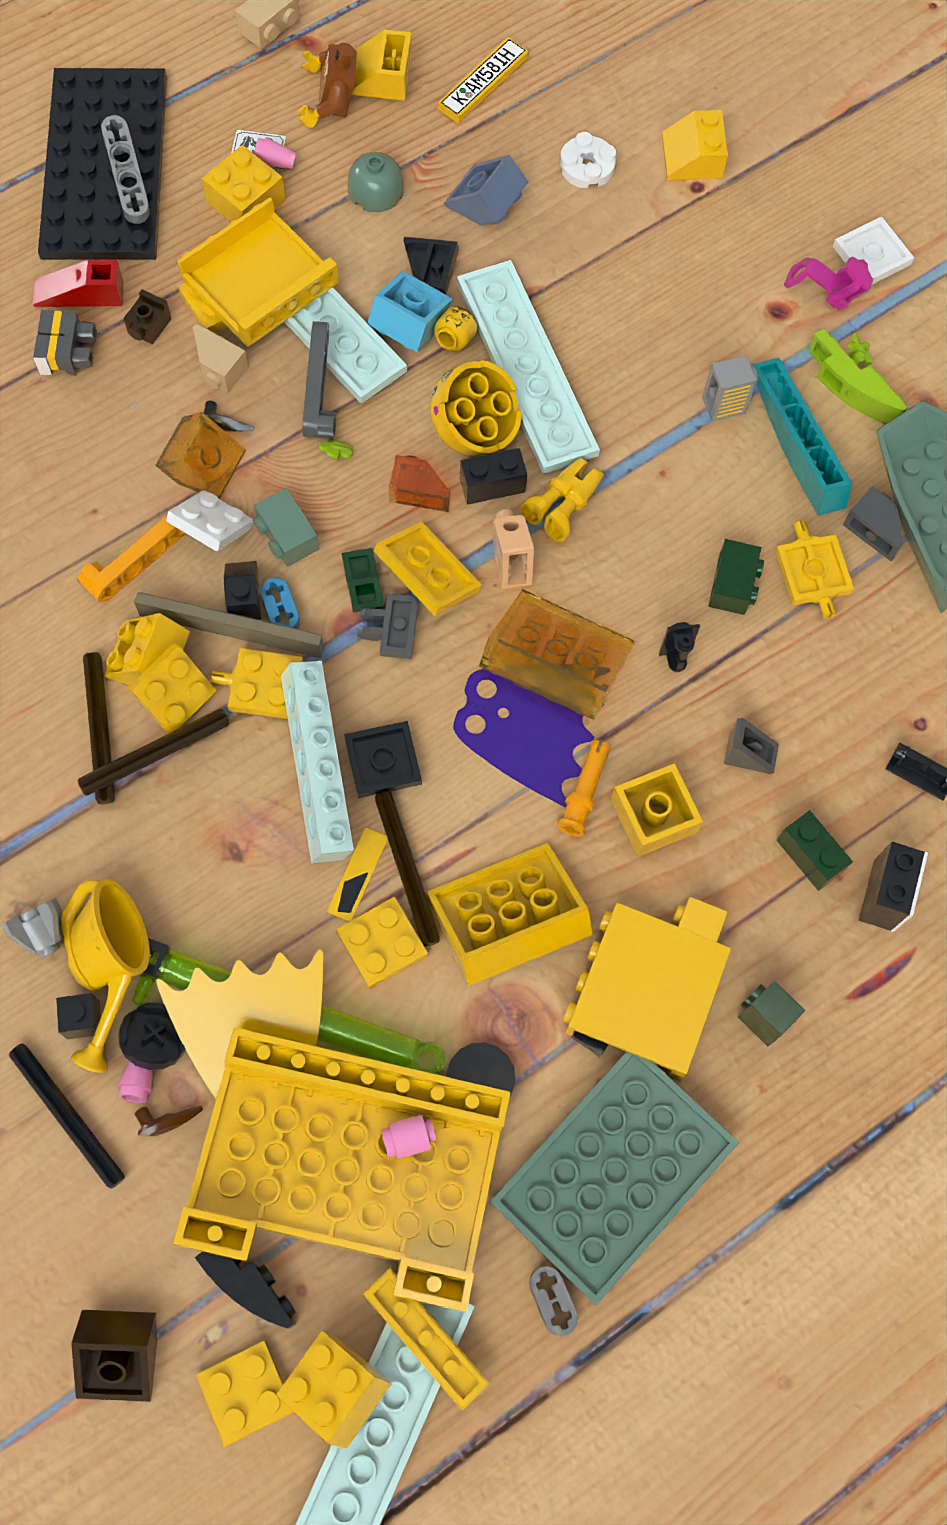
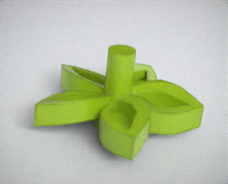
M853 333V341L846 344L852 350L848 353L849 357H853L857 364L860 362L864 365L872 364V357L868 352L870 344L868 342L861 343L858 333Z

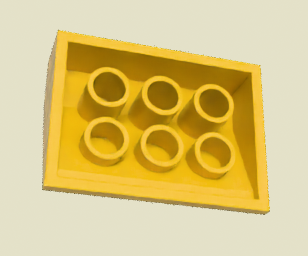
M548 842L426 891L456 963L468 986L593 935L589 909Z

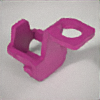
M853 256L848 258L845 268L839 269L837 274H835L819 260L805 258L791 267L784 286L790 288L802 282L808 276L828 291L826 301L833 308L841 310L847 307L854 298L867 292L872 285L873 278L869 273L868 263L864 259L858 260ZM806 267L804 270H802V271L800 272V274H799L798 276H796V277L794 278L795 274H796L801 268Z

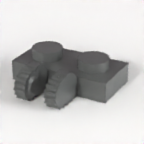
M387 593L385 610L366 608L360 611L362 621L372 623L383 622V628L360 626L357 636L363 640H381L380 656L412 659L419 599L416 596Z

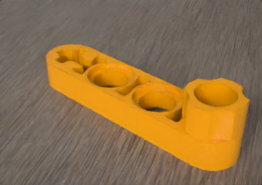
M165 516L105 568L97 561L85 565L81 569L77 581L100 603H104L121 591L176 544L186 533L166 522L167 516Z

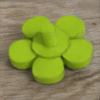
M329 439L328 442H321L319 444V449L326 451V455L332 457L333 460H338L339 455L344 458H351L353 455V446L345 442L341 443L339 440Z

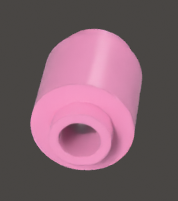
M422 1114L389 1123V1128L381 1130L388 1158L397 1156L398 1159L429 1151L431 1150L430 1142L436 1141L431 1119L424 1121Z

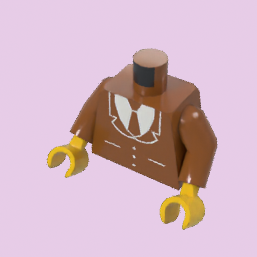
M348 43L330 44L326 51L319 53V56L310 51H305L302 57L307 62L301 66L313 74L317 73L321 68L319 104L316 105L314 111L307 105L302 106L298 111L301 115L298 120L306 127L312 128L317 123L319 117L323 119L332 114L346 118L356 79L357 51Z

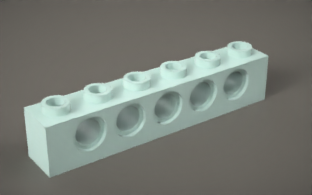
M322 661L292 662L281 675L311 863L344 860L354 851Z

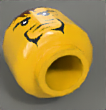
M452 306L447 309L434 326L437 342L444 349L451 351H460L465 348L477 333L475 317L470 311L460 306Z

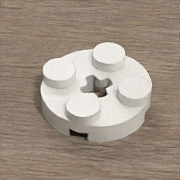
M588 132L578 133L576 138L568 141L561 150L560 166L563 177L572 185L580 188H589V184L598 183V187L606 184L614 174L616 149L603 139L592 136ZM590 159L594 163L583 164V160Z

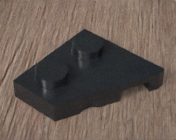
M404 237L403 241L413 277L446 295L459 251L458 243L456 241Z

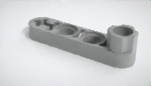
M111 115L106 117L101 125L105 147L124 216L129 222L140 224L145 222L150 214L146 192L128 125L122 117ZM114 136H120L121 141L115 142ZM126 152L130 154V158L125 162H119L114 159L115 155H121ZM126 177H132L137 180L135 186L127 188L121 185V181ZM136 197L139 212H134L131 198Z

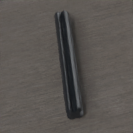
M23 1043L13 1048L9 1052L11 1060L105 1185L111 1189L119 1185L124 1180L125 1175L36 1057Z

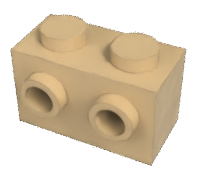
M247 0L235 10L238 32L260 49L264 48L299 19L298 1Z

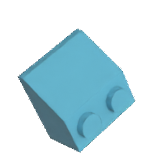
M402 271L375 295L367 324L375 328L379 333L398 341L404 347L418 352L432 338L436 321L449 308L452 298Z

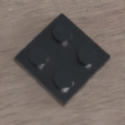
M408 721L344 734L358 798L376 795L383 791H395L422 785Z

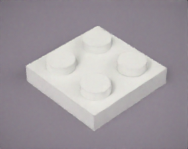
M882 216L835 239L832 246L845 264L848 258L852 256L858 260L864 259L868 263V270L873 278L872 284L910 266L914 260V256Z
M205 490L169 510L166 522L217 552L250 531L253 525V519L245 515L240 509L228 505L218 499L216 495Z

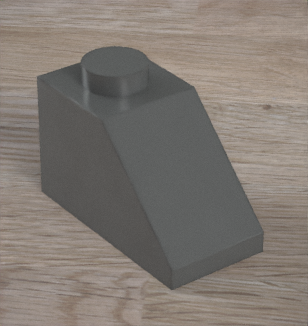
M872 486L850 510L843 526L889 561H892L903 545L897 504L891 501L887 494L879 492Z

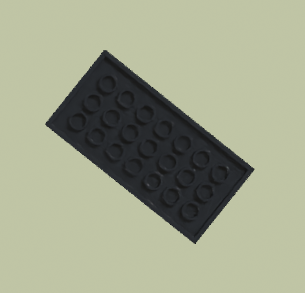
M54 68L38 244L40 260H156L167 82L165 68ZM111 115L122 117L128 125L146 192L150 214L148 219L140 224L131 223L124 216L105 147L101 125L103 120ZM114 136L115 142L121 141L120 136ZM127 152L114 156V159L119 162H125L130 158V154ZM126 177L121 181V185L127 188H131L137 183V180L132 177ZM136 197L131 198L134 212H139Z

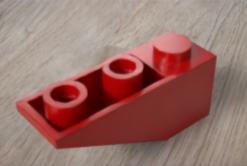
M85 260L35 279L33 306H122L124 281L118 261Z

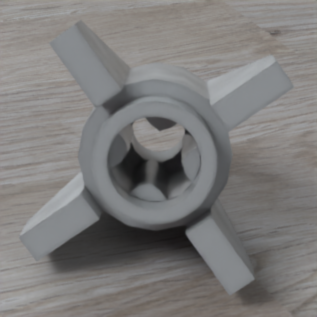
M56 898L1 924L7 937L30 952L31 955L38 952L41 958L60 949L57 942L63 940L60 926L62 909Z

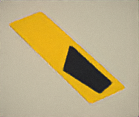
M369 828L364 829L328 907L327 912L349 922L352 921L388 841L386 835Z

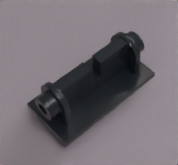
M680 622L667 627L659 650V656L667 655L668 666L672 671L681 672L686 668L687 656L694 648L700 624L690 625L686 622Z
M899 743L885 769L943 801L947 795V768L911 749L909 746Z

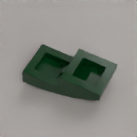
M368 548L342 553L341 556L353 613L366 608L377 609L384 607L373 549Z

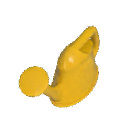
M102 879L101 881L86 880L81 883L67 903L61 916L60 924L68 955V966L79 985L93 992L108 985V999L92 1041L89 1042L85 1049L78 1050L71 1056L72 1061L77 1066L95 1073H102L108 1070V1063L103 1056L105 1041L131 983L132 976L140 975L147 969L150 957L147 931L135 903L122 886L110 879ZM90 893H92V896L90 897V899L88 900L85 907L83 908V910L81 911V913L75 921L76 915L78 914L85 899Z

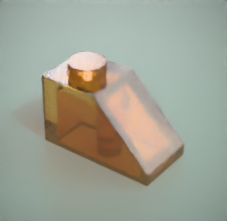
M396 455L389 483V502L449 512L451 492L429 463L413 455Z

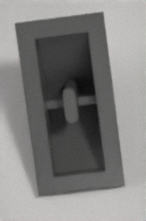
M737 718L729 734L724 764L767 774L774 773L779 744L744 718Z

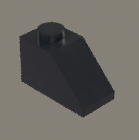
M257 562L225 564L224 591L227 613L262 620Z

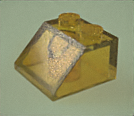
M203 412L181 418L155 466L177 484L196 492L205 490L220 499L246 449Z

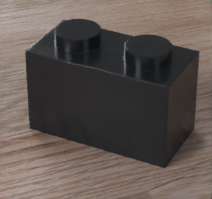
M520 448L460 460L459 479L466 504L525 493L527 471Z

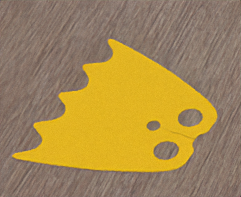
M321 949L316 952L312 962L303 969L295 968L279 952L269 971L262 975L252 973L242 961L237 960L230 977L224 982L212 980L198 967L193 972L188 988L183 991L172 989L161 979L156 980L157 987L180 1040L185 1045L184 1048H186L188 1056L215 1099L217 1098L225 1070L224 1059L233 1027L317 1047L323 989V952Z

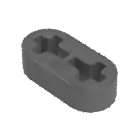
M539 1267L532 1273L529 1285L543 1322L552 1334L559 1336L568 1335L575 1329L578 1317L562 1276L553 1267ZM545 1272L547 1277L553 1276L556 1281L551 1286L555 1296L551 1300H549L544 1289L538 1290L536 1287V1283L541 1281L539 1274ZM557 1302L562 1312H569L571 1318L566 1320L567 1328L562 1330L560 1325H552L551 1319L555 1317L552 1303Z

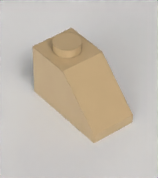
M196 323L193 326V332L203 379L210 387L214 389L219 388L229 393L248 369L245 350Z

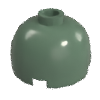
M369 152L361 155L354 161L348 174V194L355 205L357 202L368 212H383L392 209L395 206V202L402 198L404 178L399 164L393 158L382 152Z

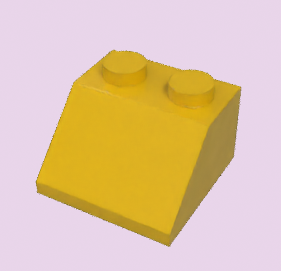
M722 110L693 111L662 131L667 180L722 179L728 158Z

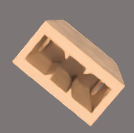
M509 509L501 510L496 514V519L493 520V549L501 587L506 589L532 585L534 547L525 516L514 515L513 511ZM518 554V557L511 561L510 555Z

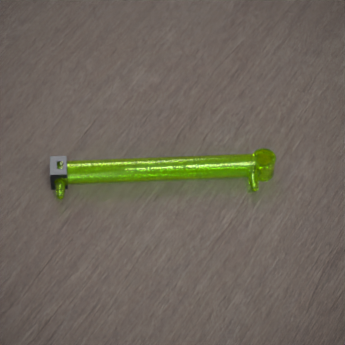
M148 938L150 948L149 963L147 969L138 975L141 978L135 989L133 1002L140 1005L143 1004L153 982L157 983V979L163 980L167 985L185 990L188 988L193 972L197 967L216 982L227 980L232 971L172 950L169 945ZM321 1004L319 1041L368 1059L440 1076L443 1073L445 1055L444 1051L436 1043L423 1042ZM423 1054H432L436 1057L438 1063L433 1069L424 1070L419 1066L418 1060Z

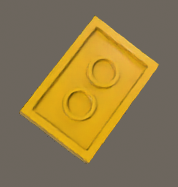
M422 521L378 542L374 549V552L434 616L477 594L482 586Z

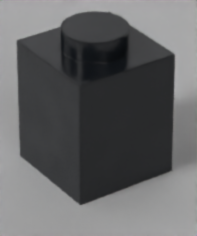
M92 993L56 998L58 1033L67 1040L94 1036L101 1018L100 1001Z

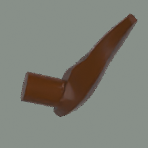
M202 1106L193 1107L177 1113L165 1114L154 1119L148 1108L142 1107L134 1114L142 1127L138 1130V1135L156 1136L169 1132L194 1118L203 1111Z

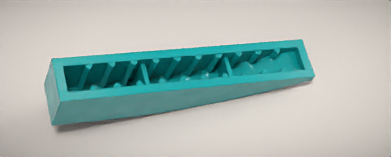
M780 358L752 364L757 372V387L776 436L794 474L817 515L820 516L846 509L853 483Z

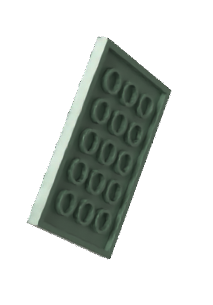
M626 1052L494 1196L490 1203L597 1306L740 1142L657 1065Z

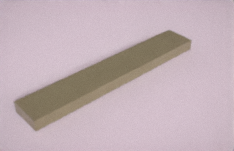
M137 592L134 600L139 616L144 617L161 613L181 626L317 658L322 657L324 650L321 634L142 592Z

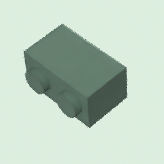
M287 488L254 504L256 517L253 518V522L261 535L266 533L270 539L268 545L276 559L281 557L287 567L319 550L316 532Z

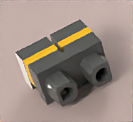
M41 309L33 355L40 375H52L53 370H65L68 374L76 376L77 368L92 367L93 352L91 347L80 346L81 342H96L97 330L95 324L80 321L75 312Z

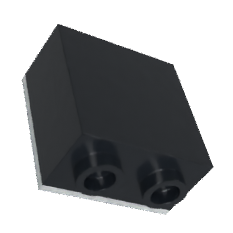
M892 841L873 862L859 921L894 932L909 920L914 914L928 853Z

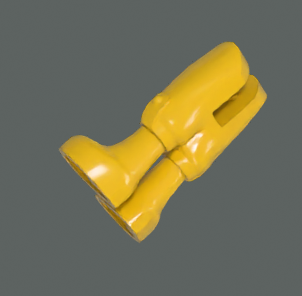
M581 457L578 458L559 475L550 479L548 491L540 496L527 498L520 506L521 515L525 516V520L533 525H538L545 518L544 528L547 535L556 542L565 541L570 536L571 531L569 523L570 514L573 510H580L587 505L588 499L600 484L604 473L597 468H593L583 480H580L588 466V462ZM561 497H565L564 501L546 517L554 502Z

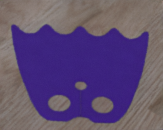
M551 664L497 666L477 670L467 680L464 689L467 703L462 709L457 711L453 724L454 732L467 747L504 774L538 794L567 807L566 797L562 792V783L566 779L579 777L582 768L573 757V750L579 744L594 740V736L583 724V716L591 710L604 706V702L591 690V684L596 678L609 674L610 670L599 667ZM483 680L494 682L497 687L495 695L491 698L479 696L476 690L478 683ZM499 709H508V717H499ZM472 715L481 716L486 723L485 729L478 734L470 733L465 726L468 717Z

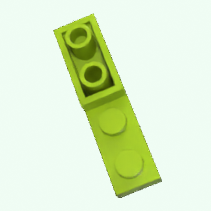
M824 328L814 333L808 352L821 365L817 378L832 393L852 408L882 423L887 424L906 412L908 407L903 399L894 393L885 382L884 377L877 373L871 365L860 370L855 360L842 350L838 341L830 336Z

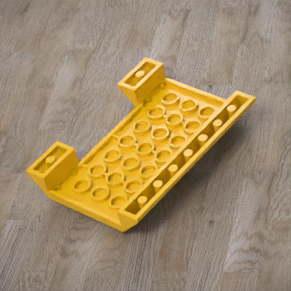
M233 1027L224 1059L225 1070L187 1206H183L173 1245L247 1262L257 1229L399 1261L393 1296L467 1312L474 1278L472 1270L499 1136L504 1127L511 1092ZM421 1114L424 1121L431 1119L436 1141L430 1142L431 1150L398 1159L397 1156L388 1158L381 1132L382 1129L389 1128V1123Z

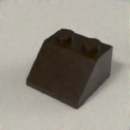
M82 1310L71 1342L76 1399L150 1402L157 1348L156 1313Z

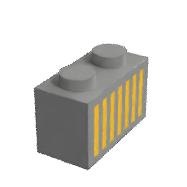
M747 356L712 363L702 395L711 422L745 414L748 403L752 399L754 386L758 381L756 369L754 366H750Z

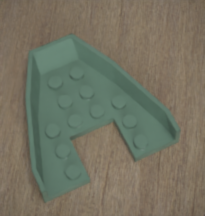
M921 401L878 429L877 435L903 531L940 613L947 610V412Z

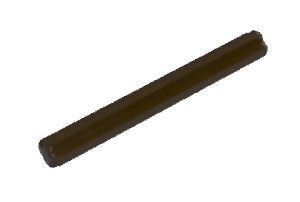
M98 652L85 653L83 656L93 771L111 762L102 657ZM113 783L95 792V799L98 804L114 802Z
M223 709L207 714L80 777L77 780L78 786L82 793L88 796L228 726V717Z
M390 791L380 792L375 795V802L421 942L424 947L435 945L440 941V936L393 795Z

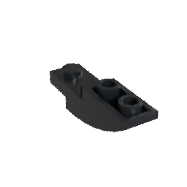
M201 1252L195 1257L214 1283L240 1306L252 1314L281 1327L290 1329L296 1325L292 1316L297 1312L285 1295L278 1298L271 1287L276 1283V1280L265 1264L258 1267L255 1262L251 1261L241 1269L239 1263L242 1260L207 1252Z

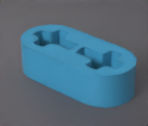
M280 578L266 580L261 587V596L270 623L284 626L279 612L285 611L290 623L287 627L299 629L298 612L287 583ZM277 589L280 593L281 602H275L274 596L271 595V590Z

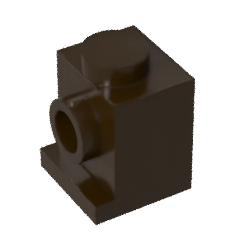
M141 289L139 292L140 297L124 317L127 332L131 337L138 341L144 340L153 345L170 322L171 315L166 300Z

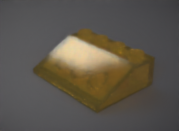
M522 589L488 637L479 667L514 682L522 688L546 697L552 702L563 705L580 715L595 720L635 640Z

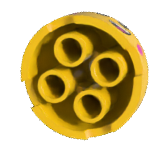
M484 360L466 362L447 371L437 382L430 401L432 424L440 439L452 450L468 456H482L506 447L516 436L522 419V410L519 411L515 390L518 389L511 377L499 366Z

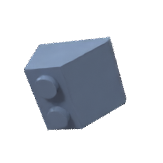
M510 155L474 164L444 204L447 208L479 225L498 224L507 216L506 211L521 198L522 190L528 184V181Z

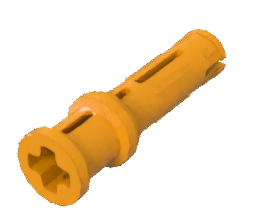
M593 740L591 742L575 790L567 795L565 800L567 807L561 819H558L556 827L561 832L570 836L582 837L584 835L585 820L588 813L592 812L594 808L592 797L608 753L611 750L607 743L602 742L599 751L598 745L600 740Z

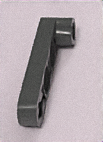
M313 321L302 427L304 437L334 439L336 412L322 411L329 344L328 322Z

